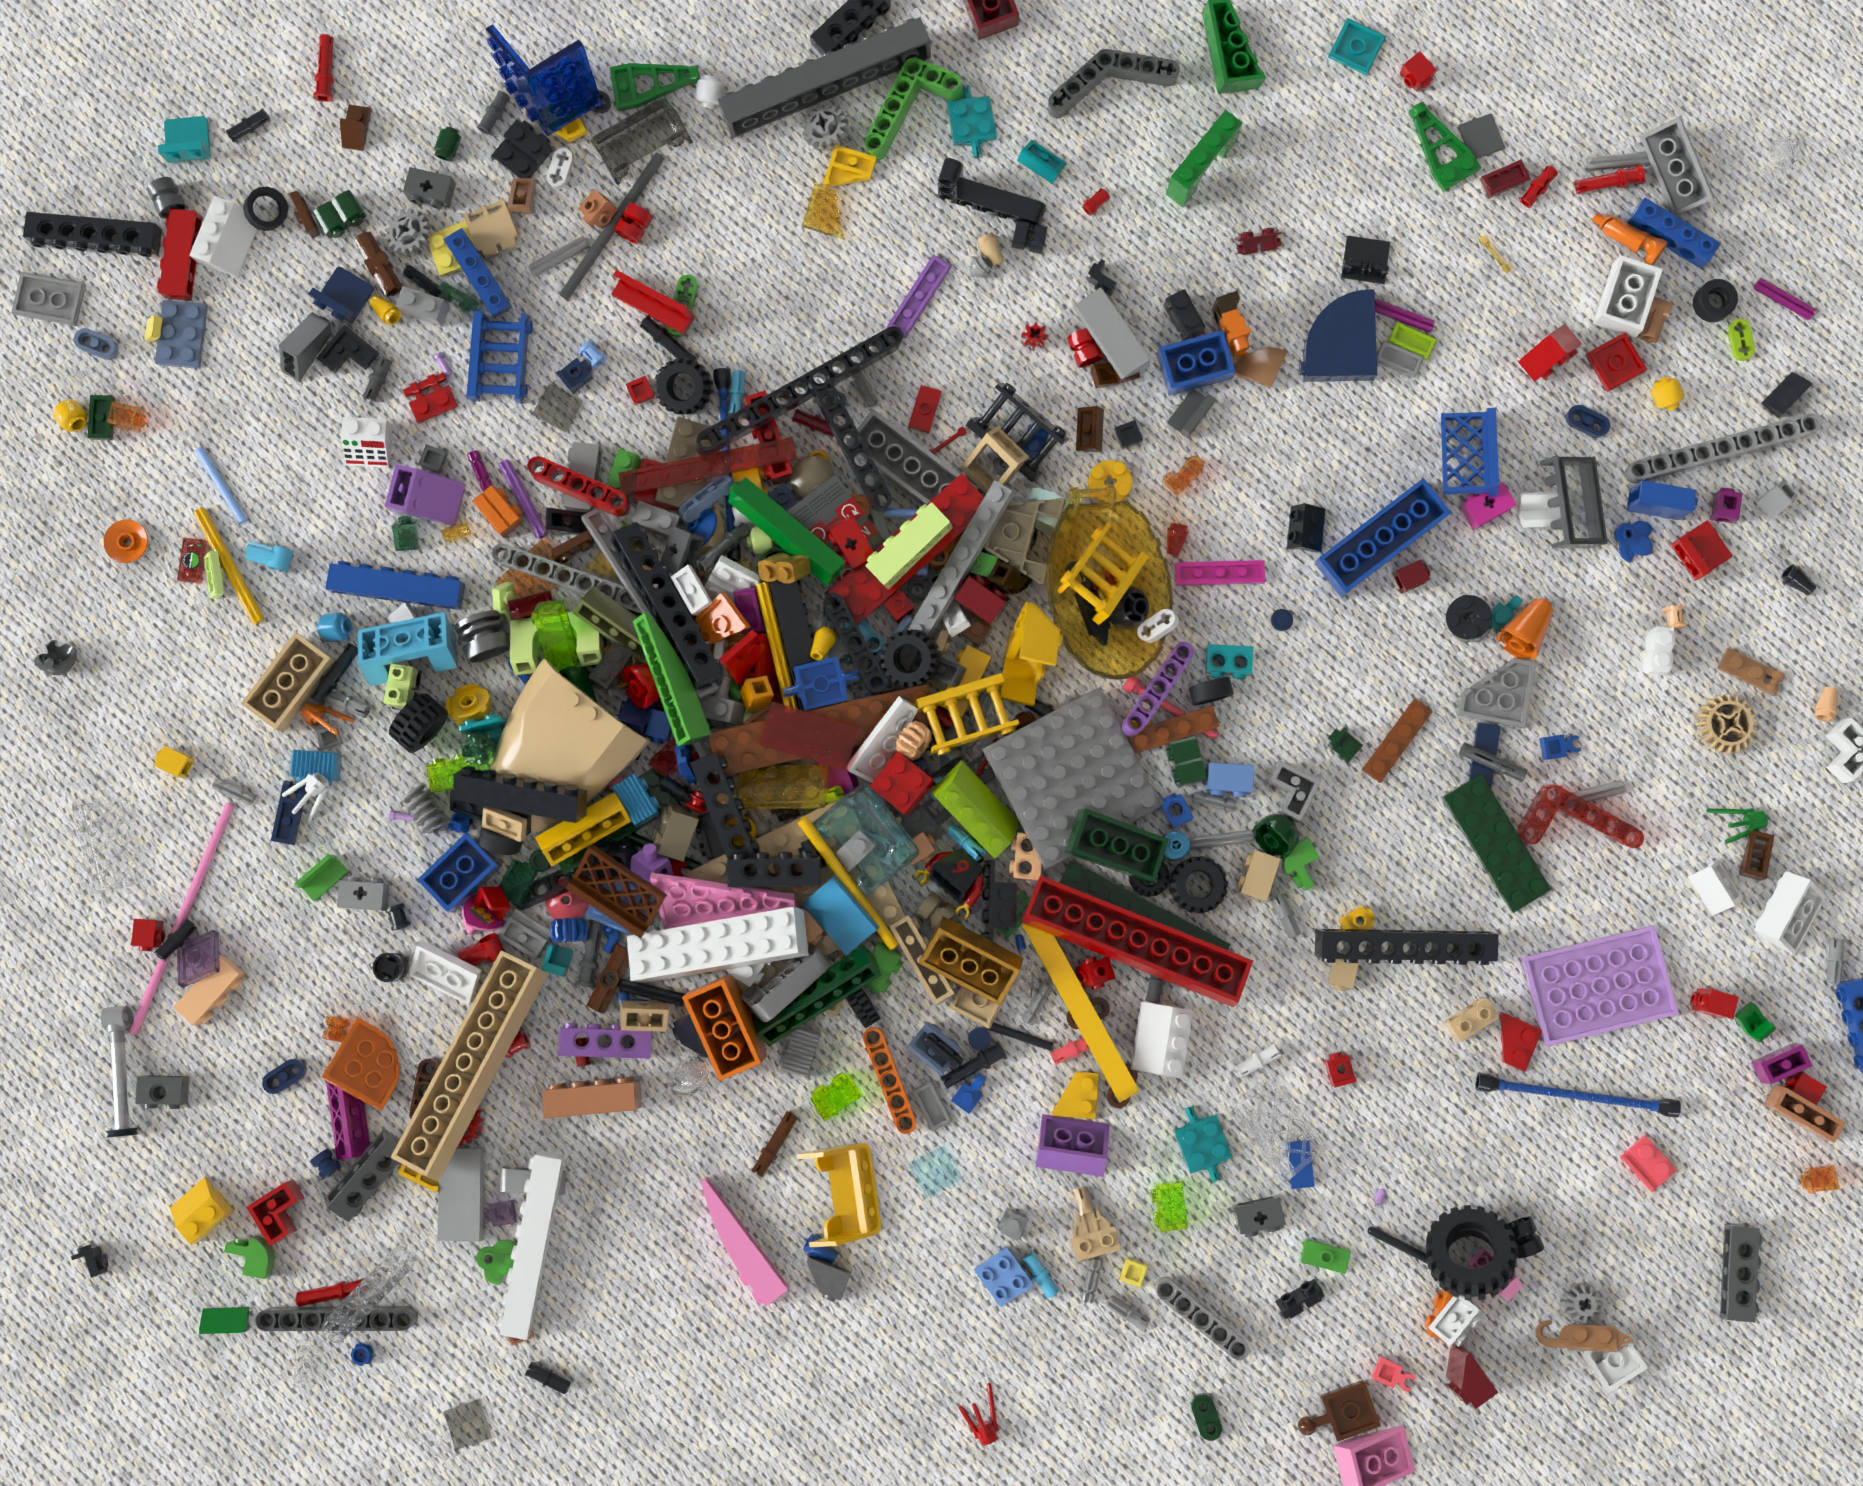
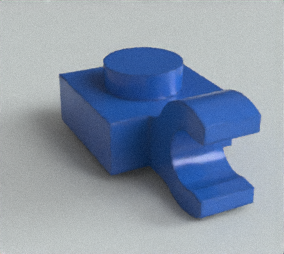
M979 1073L971 1085L964 1082L951 1101L970 1114L983 1096L978 1090L985 1082L986 1077Z

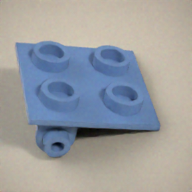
M1006 1246L1000 1249L999 1253L973 1269L1000 1307L1035 1285L1031 1276L1029 1277L1023 1269V1265H1020V1261L1012 1254V1250Z

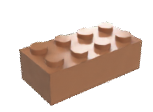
M634 1076L616 1079L617 1082H611V1078L598 1079L594 1081V1084L590 1085L589 1080L576 1081L566 1087V1082L548 1085V1089L542 1091L544 1118L637 1110L642 1107L640 1080L634 1081Z

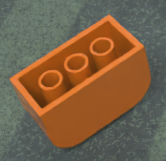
M732 974L725 975L688 991L682 997L719 1081L761 1064L767 1056L765 1043L756 1035L752 1012L742 1000L743 992Z

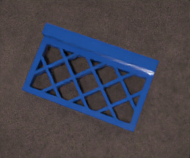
M1487 408L1486 412L1441 413L1443 494L1488 493V497H1498L1499 469L1496 408ZM1482 419V425L1476 430L1468 424L1471 420ZM1446 420H1455L1460 425L1451 430L1446 426ZM1463 427L1472 433L1465 440L1457 434ZM1452 437L1461 443L1454 450L1446 444ZM1474 437L1482 441V445L1477 449L1469 444ZM1463 447L1472 452L1466 459L1458 454ZM1475 456L1483 461V464L1478 469L1469 463ZM1452 457L1461 462L1455 469L1447 464ZM1464 466L1473 472L1467 479L1458 473ZM1453 476L1462 482L1458 487H1448V481ZM1475 476H1478L1484 481V486H1474L1470 481Z

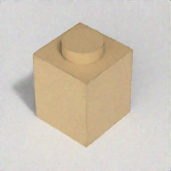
M1336 959V963L1331 965L1328 984H1333L1332 989L1346 992L1347 988L1353 989L1359 962L1345 963L1344 959Z

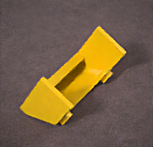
M1025 602L1009 635L1002 671L1004 683L1000 687L1001 700L1029 706L1035 705L1037 684L1040 679H1044L1046 667L1043 664L1056 665L1058 647H1061L1063 634H1060V629L1034 603Z
M866 1143L822 1148L797 1154V1159L814 1158L815 1167L819 1171L829 1172L835 1216L825 1221V1238L809 1242L810 1247L838 1246L876 1235L880 1231L881 1216L870 1147Z

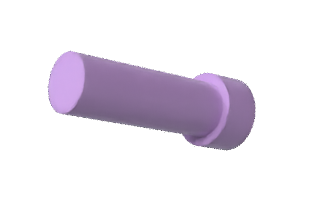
M439 352L434 355V358L438 361L446 377H448L452 373L443 359L444 356Z
M390 811L389 819L415 821L411 814Z

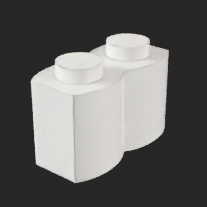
M1657 626L1648 631L1645 638L1647 653L1643 660L1645 674L1661 676L1670 672L1673 666V653L1671 650L1676 639L1674 628Z

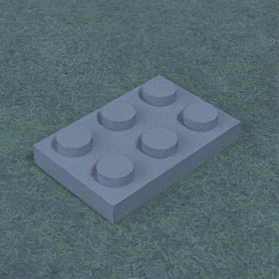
M162 301L161 317L163 320L161 335L157 341L156 365L200 369L208 310L206 303Z

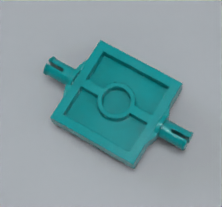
M963 85V98L947 101L946 104L953 145L972 146L973 158H977V155L979 158L982 157L980 145L986 141L997 139L990 96L971 97L970 85H966V88Z
M1193 1105L1184 1108L1189 1122L1180 1128L1174 1129L1173 1132L1189 1173L1208 1170L1212 1182L1221 1180L1216 1166L1225 1160L1233 1158L1217 1114L1206 1118H1198Z

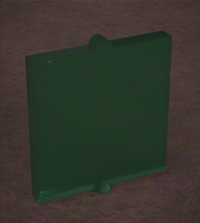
M513 858L499 885L507 901H512L521 906L539 870L529 866L527 862L522 863Z

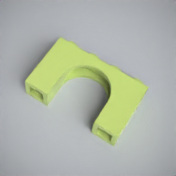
M573 612L522 618L519 621L510 620V663L514 674L534 673L537 668V655L540 646L546 640L558 635H568L577 639V654L581 666L604 664L603 635L575 616Z

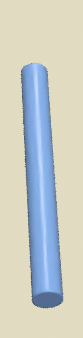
M203 447L197 448L195 450L196 454L240 524L244 523L248 519Z

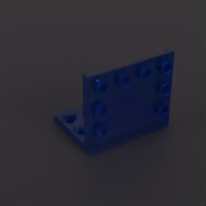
M493 24L485 28L489 37L486 40L492 51H494L492 56L495 62L500 66L498 72L505 81L503 85L509 95L514 94L518 106L521 109H526V114L532 123L536 121L547 136L552 135L602 104L584 45L579 39L529 69Z

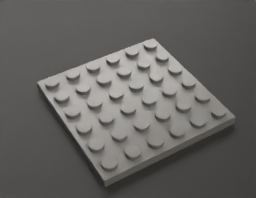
M1100 687L982 749L1044 869L1071 856V854L1064 851L1079 809L1087 808L1130 824L1161 807L1156 793Z

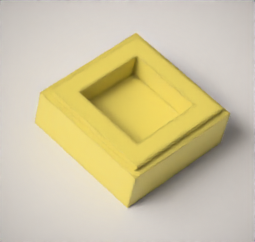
M154 315L147 319L146 341L153 342L160 338L162 317Z
M1126 1257L1119 1280L1141 1288L1148 1265Z

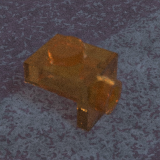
M1835 1165L1805 1168L1804 1175H1801L1802 1186L1804 1189H1808V1194L1840 1188Z

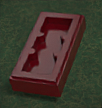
M1522 159L1480 178L1489 198L1526 183L1531 179Z

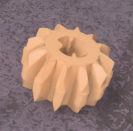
M914 721L908 723L896 740V750L912 761L920 758L932 741V731L921 722Z

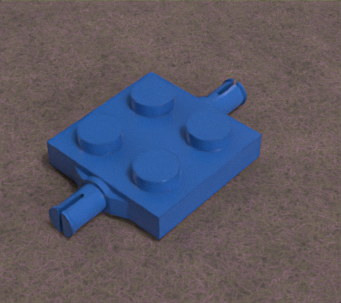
M836 656L793 667L796 678L795 686L782 688L783 692L792 691L784 693L785 698L798 694L803 710L807 711L847 701L846 682L858 680L859 676L856 675L858 674L857 670L844 673Z

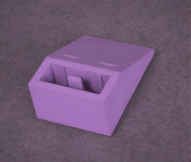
M396 464L385 507L391 512L455 526L466 484L420 469Z

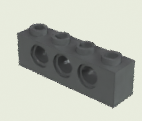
M384 1128L324 1198L327 1209L347 1222L356 1217L361 1212L366 1201L375 1196L378 1187L387 1181L396 1166L401 1164L390 1158L400 1138ZM388 1156L386 1160L378 1161L381 1157ZM367 1174H373L372 1177L364 1179ZM352 1192H358L355 1196H348Z
M1724 1224L1720 1317L1726 1320L1755 1323V1318L1758 1316L1759 1306L1756 1298L1760 1290V1282L1757 1277L1758 1270L1761 1267L1759 1246L1762 1244V1234L1759 1228L1746 1225ZM1745 1244L1746 1252L1741 1255L1739 1249L1741 1245ZM1744 1267L1745 1275L1739 1278L1738 1272ZM1740 1291H1743L1744 1298L1738 1302L1737 1295Z

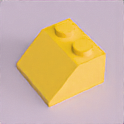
M206 1177L201 1179L170 1207L176 1228L190 1245L200 1242L234 1212Z

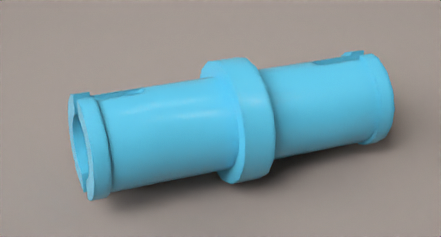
M1034 1251L1022 1258V1261L1033 1275V1281L1039 1284L1047 1298H1051L1059 1292V1289L1049 1276V1270L1047 1267H1043Z

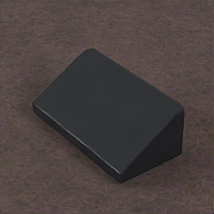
M1791 372L1761 403L1778 418L1803 395L1812 383Z

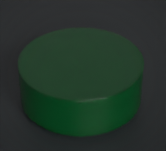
M541 849L531 854L529 864L533 870L545 872L551 867Z

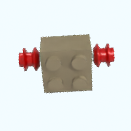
M695 790V793H689L692 801L686 802L688 807L668 801L667 807L663 806L660 812V826L654 829L652 835L657 853L667 856L670 860L674 876H684L681 868L687 867L684 859L699 821L697 815L707 812V809L704 807L706 802L702 792Z

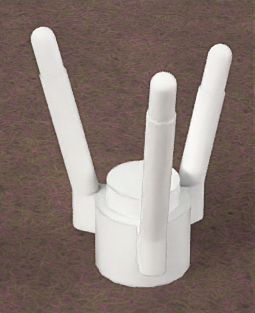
M309 773L305 779L282 793V796L286 797L306 784L305 790L307 794L292 810L293 814H296L311 796L315 797L318 795L307 818L308 822L312 820L325 793L330 789L328 787V780L319 773L314 775Z

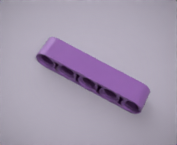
M1178 643L1164 660L1124 719L1122 730L1126 735L1131 737L1137 736L1146 727L1193 657L1194 649L1189 643ZM1177 651H1183L1186 658H1181ZM1165 668L1172 669L1174 676L1168 675ZM1154 685L1160 686L1162 693L1156 692ZM1142 702L1150 706V711L1143 709ZM1130 720L1136 721L1139 728H1133L1130 725Z

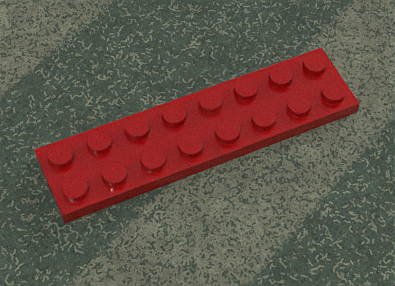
M961 473L927 503L929 505L932 502L951 522L953 528L889 590L865 566L868 563L866 561L855 567L828 592L839 594L846 603L856 624H861L964 533L984 497ZM915 514L909 520L912 521L917 516V514ZM898 529L892 535L896 537L901 532V530ZM883 543L874 552L877 551L879 553L885 547Z

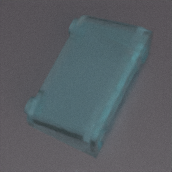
M861 784L812 823L822 838L830 839L833 837L840 847L860 829H863L878 844L856 866L860 871L856 877L857 886L866 896L919 855V849L915 842L874 790L866 784Z

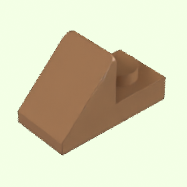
M513 178L507 205L508 211L512 213L535 214L533 201L536 188L535 178Z

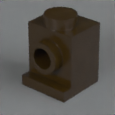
M999 560L987 577L988 581L997 584L996 587L1004 593L1010 592L1012 594H1018L1027 580L1014 566Z

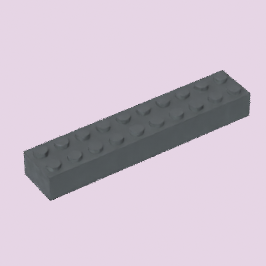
M921 17L908 19L902 25L888 27L877 35H868L860 42L846 44L842 49L835 52L829 51L816 60L809 59L801 66L787 68L779 75L767 76L761 82L754 85H745L742 90L734 93H725L718 99L722 116L733 139L898 72L909 58L914 57L923 61L930 59L931 41Z

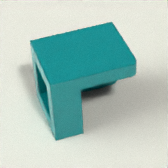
M549 944L541 970L559 976H567L573 950Z

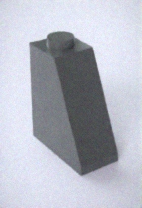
M311 312L279 344L281 372L299 383L331 336L330 323L326 318Z

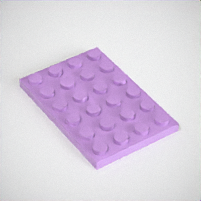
M1655 925L1521 957L1539 1028L1542 1031L1541 1035L1544 1046H1551L1679 1014Z

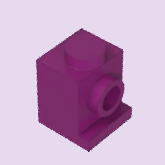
M1722 488L1714 493L1710 520L1734 523L1739 520L1743 493H1737L1732 488ZM1723 502L1727 504V508H1723Z

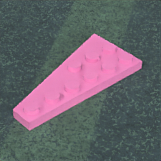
M652 872L650 874L651 884L667 894L659 909L664 929L789 907L797 908L795 895L790 893L751 887H728V884Z

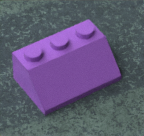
M1042 1114L1036 1167L1104 1177L1108 1158L1110 1124Z

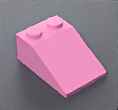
M1404 1426L1353 1437L1333 1446L1343 1486H1385L1415 1472Z

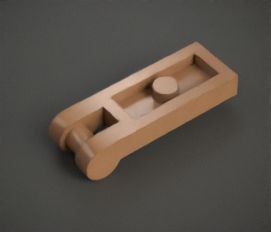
M1731 648L1726 649L1717 669L1772 696L1777 695L1779 690L1777 687L1785 678L1784 673L1773 670ZM1765 676L1771 678L1769 684L1763 682Z

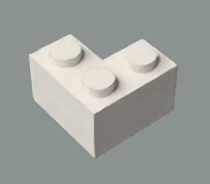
M1850 717L1840 720L1825 735L1841 751L1826 768L1842 783L1854 781L1863 772V728Z

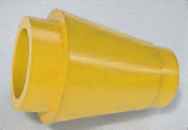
M378 295L370 299L369 305L384 324L394 325L400 320L401 312L394 304Z
M821 627L815 632L810 653L814 660H823L835 644L836 633L832 629Z

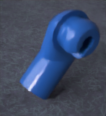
M602 924V929L608 939L603 950L612 954L616 944L621 939V933L617 929Z

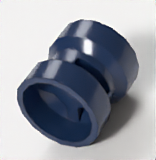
M329 1148L310 1160L313 1167H318L319 1176L322 1180L342 1167L338 1161L332 1159L333 1153Z

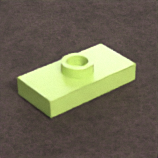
M213 550L204 556L209 596L211 599H216L224 594L223 581L225 574L224 569L220 568L218 550Z

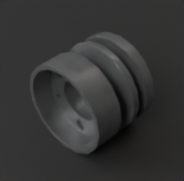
M499 611L479 612L455 624V631L461 633L458 636L459 641L468 642L462 648L468 663L482 662L510 650V640L507 633L497 632L504 626L503 622L499 621L501 617Z

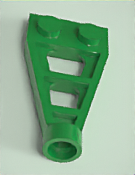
M628 63L609 67L618 111L639 108L687 85L696 84L700 79L697 65ZM661 73H673L675 81L672 84L661 87L659 86L658 75ZM638 75L651 76L654 82L653 88L644 93H638L635 86V77Z
M1424 102L1415 105L1409 111L1413 118L1430 172L1443 192L1481 169L1471 150L1429 111ZM1430 127H1435L1442 135V139L1434 144L1429 142L1425 133ZM1442 145L1450 146L1457 154L1455 159L1445 165L1439 163L1436 155V149Z

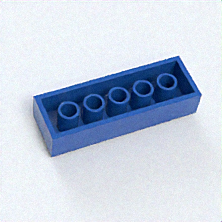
M1423 478L1320 556L1314 564L1342 598L1451 514V511Z

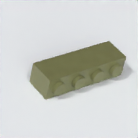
M592 586L581 598L573 614L643 664L647 663L633 621L638 617L595 586Z

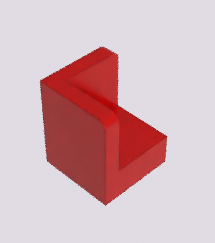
M501 886L481 887L472 900L475 908H489L497 921H501L511 908Z

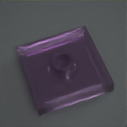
M211 930L184 942L181 948H177L179 986L184 988L220 972L219 932Z

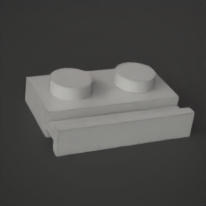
M517 908L514 909L513 914L498 934L500 938L535 960L538 959L551 937L549 928Z

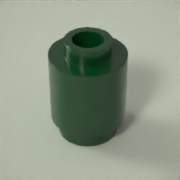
M448 126L445 129H440L434 147V155L449 162L452 160V157H455L461 140L458 130Z

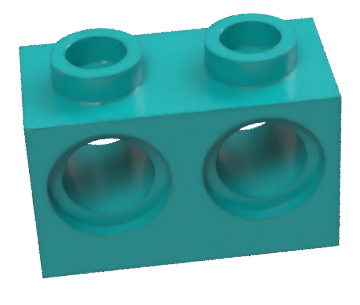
M1207 645L1205 673L1210 674L1211 678L1233 675V679H1246V676L1252 674L1253 647ZM1220 657L1223 660V666H1214L1212 658ZM1242 658L1246 664L1245 668L1236 667L1235 659Z

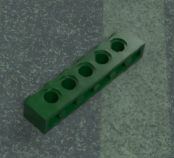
M863 945L831 965L817 980L770 1021L763 1022L753 1015L752 1020L756 1035L769 1047L881 976L875 956Z

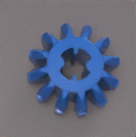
M584 918L554 919L551 922L550 935L554 942H576L587 939L588 925L587 920Z

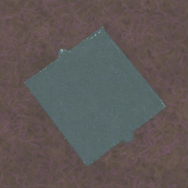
M945 1146L909 1163L916 1177L915 1182L919 1183L926 1198L961 1180L954 1166L955 1161L951 1160Z

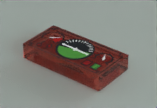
M183 538L177 581L201 584L204 556L207 547L206 540Z

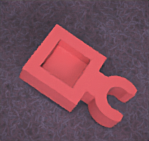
M1379 1356L1371 1375L1372 1379L1391 1388H1394L1397 1382L1407 1392H1410L1411 1388L1404 1384L1405 1379H1416L1409 1372L1401 1373L1403 1368L1401 1365L1382 1356Z

